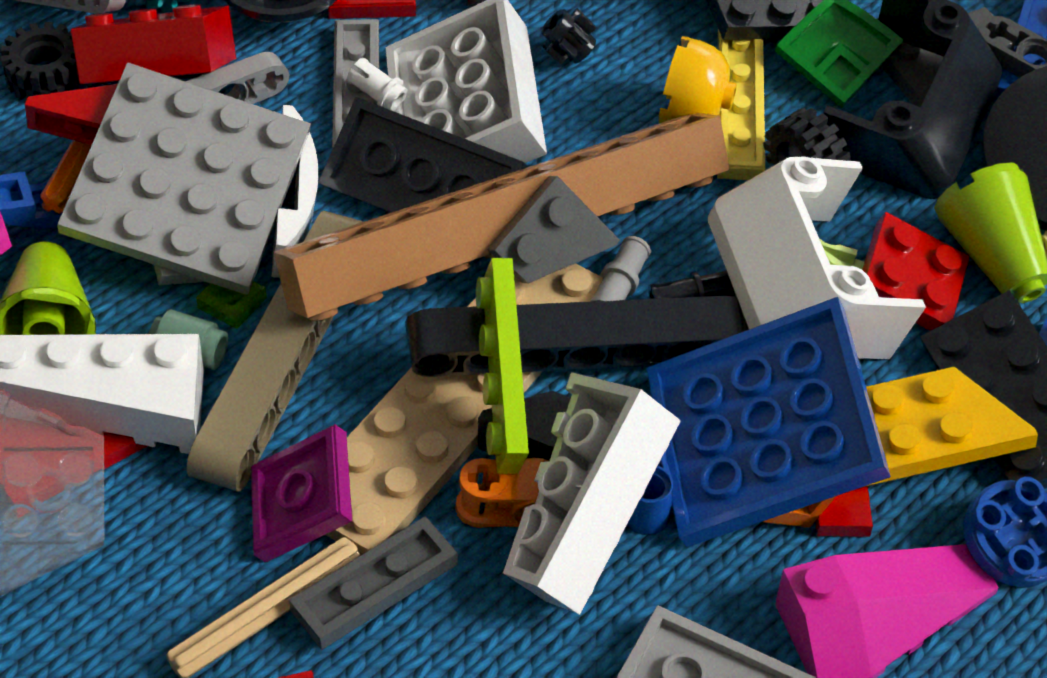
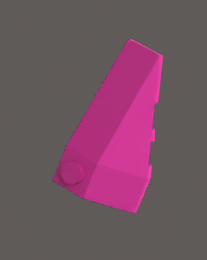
M962 544L833 555L783 569L775 605L807 674L816 678H877L885 672L886 666L905 653L910 655L921 647L924 640L945 625L951 626L995 595L999 587L994 578L988 575L976 563L967 545Z

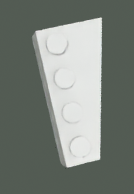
M199 334L0 335V416L55 427L59 423L82 427L83 432L98 435L110 432L133 437L136 444L155 447L157 442L179 446L181 453L189 454L194 440L200 431L204 369Z
M571 372L566 386V390L572 394L566 413L559 412L556 415L551 433L557 436V440L550 461L540 462L534 480L538 483L539 493L535 504L524 509L503 574L544 601L580 615L681 420L641 389Z

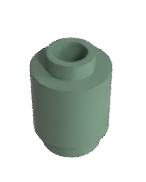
M172 309L168 310L163 317L157 316L149 331V334H199L204 370L206 368L216 370L222 363L228 346V333L219 330L217 323Z

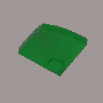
M823 0L776 45L775 52L840 108H843L901 47L904 40L878 19L848 0Z

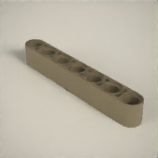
M323 210L317 216L304 242L364 221ZM280 284L194 440L187 461V474L189 477L239 492L244 489L251 477V466L259 462L334 316L323 320L311 321L302 315L288 310L282 284Z

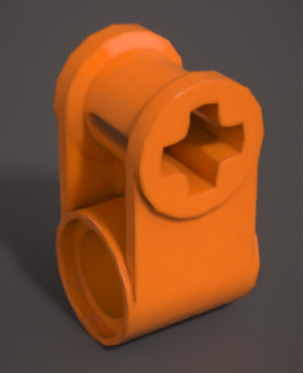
M479 458L469 461L460 472L459 485L461 491L457 495L455 505L457 516L463 523L476 528L519 527L524 509L535 504L539 493L538 483L534 480L540 462L548 460L527 458L518 474H497L496 460ZM479 473H484L482 484H477ZM481 502H484V503H485L484 512H483L482 514H480V513H479L480 503H481Z

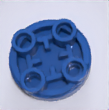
M1022 477L1017 481H1000L988 486L973 499L964 517L963 530L965 542L973 559L988 575L1010 586L1032 587L1046 582L1047 493L1043 485L1032 477Z

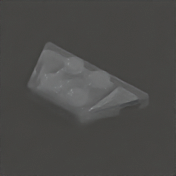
M0 389V596L104 546V436L83 426L69 425L61 416L44 408L38 411L12 399L11 393Z

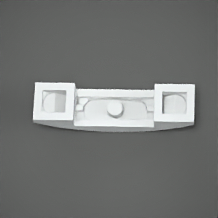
M283 105L282 114L303 121L293 106ZM310 132L294 172L296 173L294 210L278 208L273 252L304 242L310 231L318 186V160ZM273 253L272 277L280 278Z

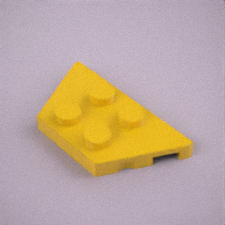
M955 367L866 386L891 475L890 478L870 485L1036 447L1038 434L1033 426Z

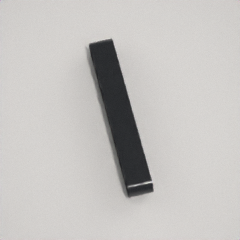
M734 296L516 305L522 372L653 366L749 330L739 301ZM477 306L429 308L414 312L408 316L405 321L412 371L423 377L489 373L488 356H481L479 350L480 328L482 324L486 325L485 310L478 309Z

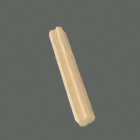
M346 537L340 538L170 649L167 653V659L173 671L180 678L191 677L289 612V599L358 558L360 554L356 545Z

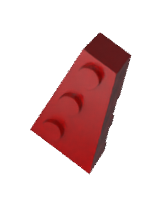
M199 4L174 7L173 12L157 14L156 9H143L129 12V18L116 20L113 19V13L93 14L85 16L86 24L71 29L80 84L118 81L123 74L127 62L167 76L213 72L237 59L229 5L201 9Z

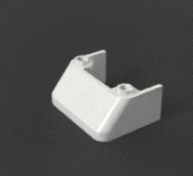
M789 157L716 200L708 215V223L749 329L838 297L846 313L858 358L890 359L925 310L926 306L922 299L879 297L869 276L857 267L830 265L812 220L831 221L863 169L860 162Z

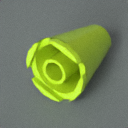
M1015 163L995 164L971 173L974 182L961 190L957 182L947 188L937 199L934 206L939 221L1000 293L1003 294L1010 290L1019 303H1027L1043 295L1046 291L1045 285L1047 284V258L1028 177L1023 169L1020 170Z
M47 241L37 242L28 246L21 254L0 299V335L96 334L94 315L68 252L62 246Z

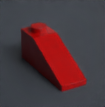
M118 84L29 96L25 103L27 128L92 145Z

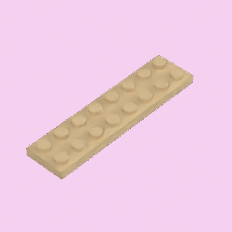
M576 263L531 283H522L514 276L516 305L590 302L603 277ZM476 298L467 307L477 306ZM412 367L347 437L352 522L325 534L326 536L335 541L343 537L348 538L356 545L361 556L407 528L478 447V417L483 410L492 408V405H485L483 401L484 374L423 377L415 374L412 371ZM543 371L522 372L524 393Z

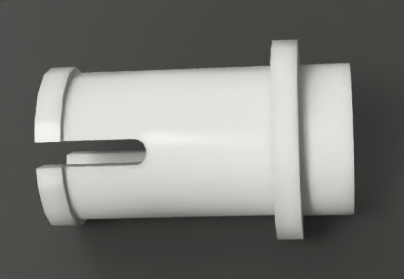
M364 57L354 64L368 78L363 77L351 68L347 76L348 83L355 85L376 100L377 105L395 111L402 104L408 92L407 88L403 86L402 79L398 77L392 79L369 63Z

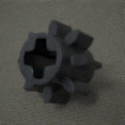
M578 8L571 15L565 9H561L554 13L544 24L541 33L547 40L541 46L560 65L567 58L573 64L579 63L590 54L596 44V39L591 35L596 26Z

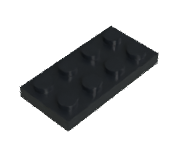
M355 97L318 183L328 189L385 212L392 213L527 168L528 166L521 160Z
M1008 290L920 336L924 349L938 370L950 367L957 368L1036 429L1038 437L1035 448L992 458L1006 480L1017 481L1022 477H1032L1038 480L1045 489L1047 488V345L1011 291Z

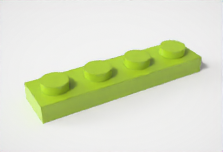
M492 258L485 277H478L476 283V305L478 309L485 310L486 325L482 324L480 328L479 350L481 356H488L489 373H485L483 378V401L485 405H492L493 422H489L487 426L486 445L488 454L496 455L497 474H518L529 454L513 258Z

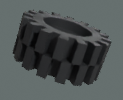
M45 22L44 28H38L37 23L29 24L30 31L25 32L21 27L15 30L16 38L9 35L5 39L6 46L1 45L0 59L8 89L11 93L15 92V96L20 100L26 96L78 90V85L84 86V84L79 82L71 31L68 32L66 25L59 24L57 29H54L53 22ZM42 61H54L47 65H34Z
M812 108L797 110L771 126L764 136L767 141L763 142L764 149L770 152L765 156L767 163H773L774 165L789 157L849 161L851 158L850 152L842 150L847 143L844 137L837 138L835 133L839 129L836 125L828 126V117L823 113L817 116V111Z

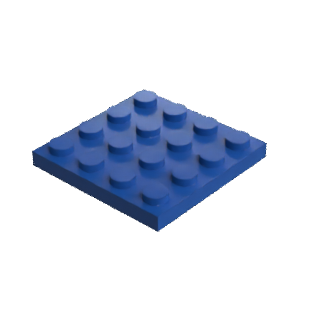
M838 297L647 367L652 398L681 420L665 452L673 479L672 503L678 534L686 547L891 477L846 313Z

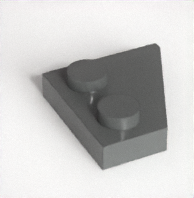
M549 176L487 250L496 258H513L514 276L522 283H531L612 248L618 244L620 239L558 176Z

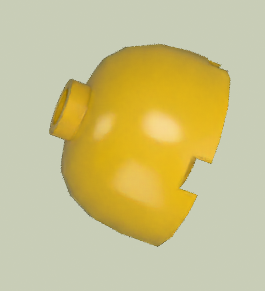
M682 36L681 46L677 45L663 91V95H666V99H670L668 109L660 108L659 123L696 113L719 115L722 108L731 110L737 83L729 81L730 66L725 56L718 49L701 40Z

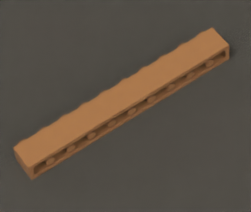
M705 113L683 115L275 251L273 253L287 308L308 318V320H323L338 313L337 308L352 302L356 305L369 304L380 300L383 297V291L397 286L399 289L415 288L427 282L426 276L440 271L450 274L466 270L470 267V261L483 256L488 259L496 258L487 250L488 247L549 176H558L596 216L606 213L608 215L625 214L635 209L634 203L646 199L648 201H660L674 196V189L683 186L692 188L708 185L713 182L712 176L730 170L721 119L719 115Z

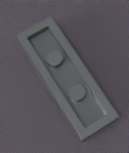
M425 516L289 599L290 611L318 647L323 650L458 565V553Z

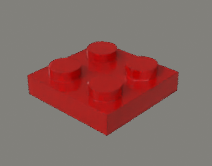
M885 212L876 222L862 270L869 276L879 297L922 299L926 308L916 321V324L931 331L954 319L970 256Z

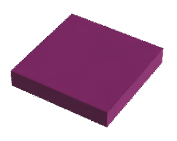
M336 424L251 466L254 556L262 561L268 562L352 522L347 432Z

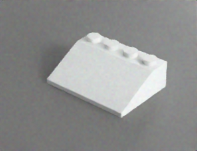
M486 0L386 47L388 76L392 79L396 77L402 79L403 86L408 90L404 101L394 112L521 160L524 163L547 154L527 26L508 0Z

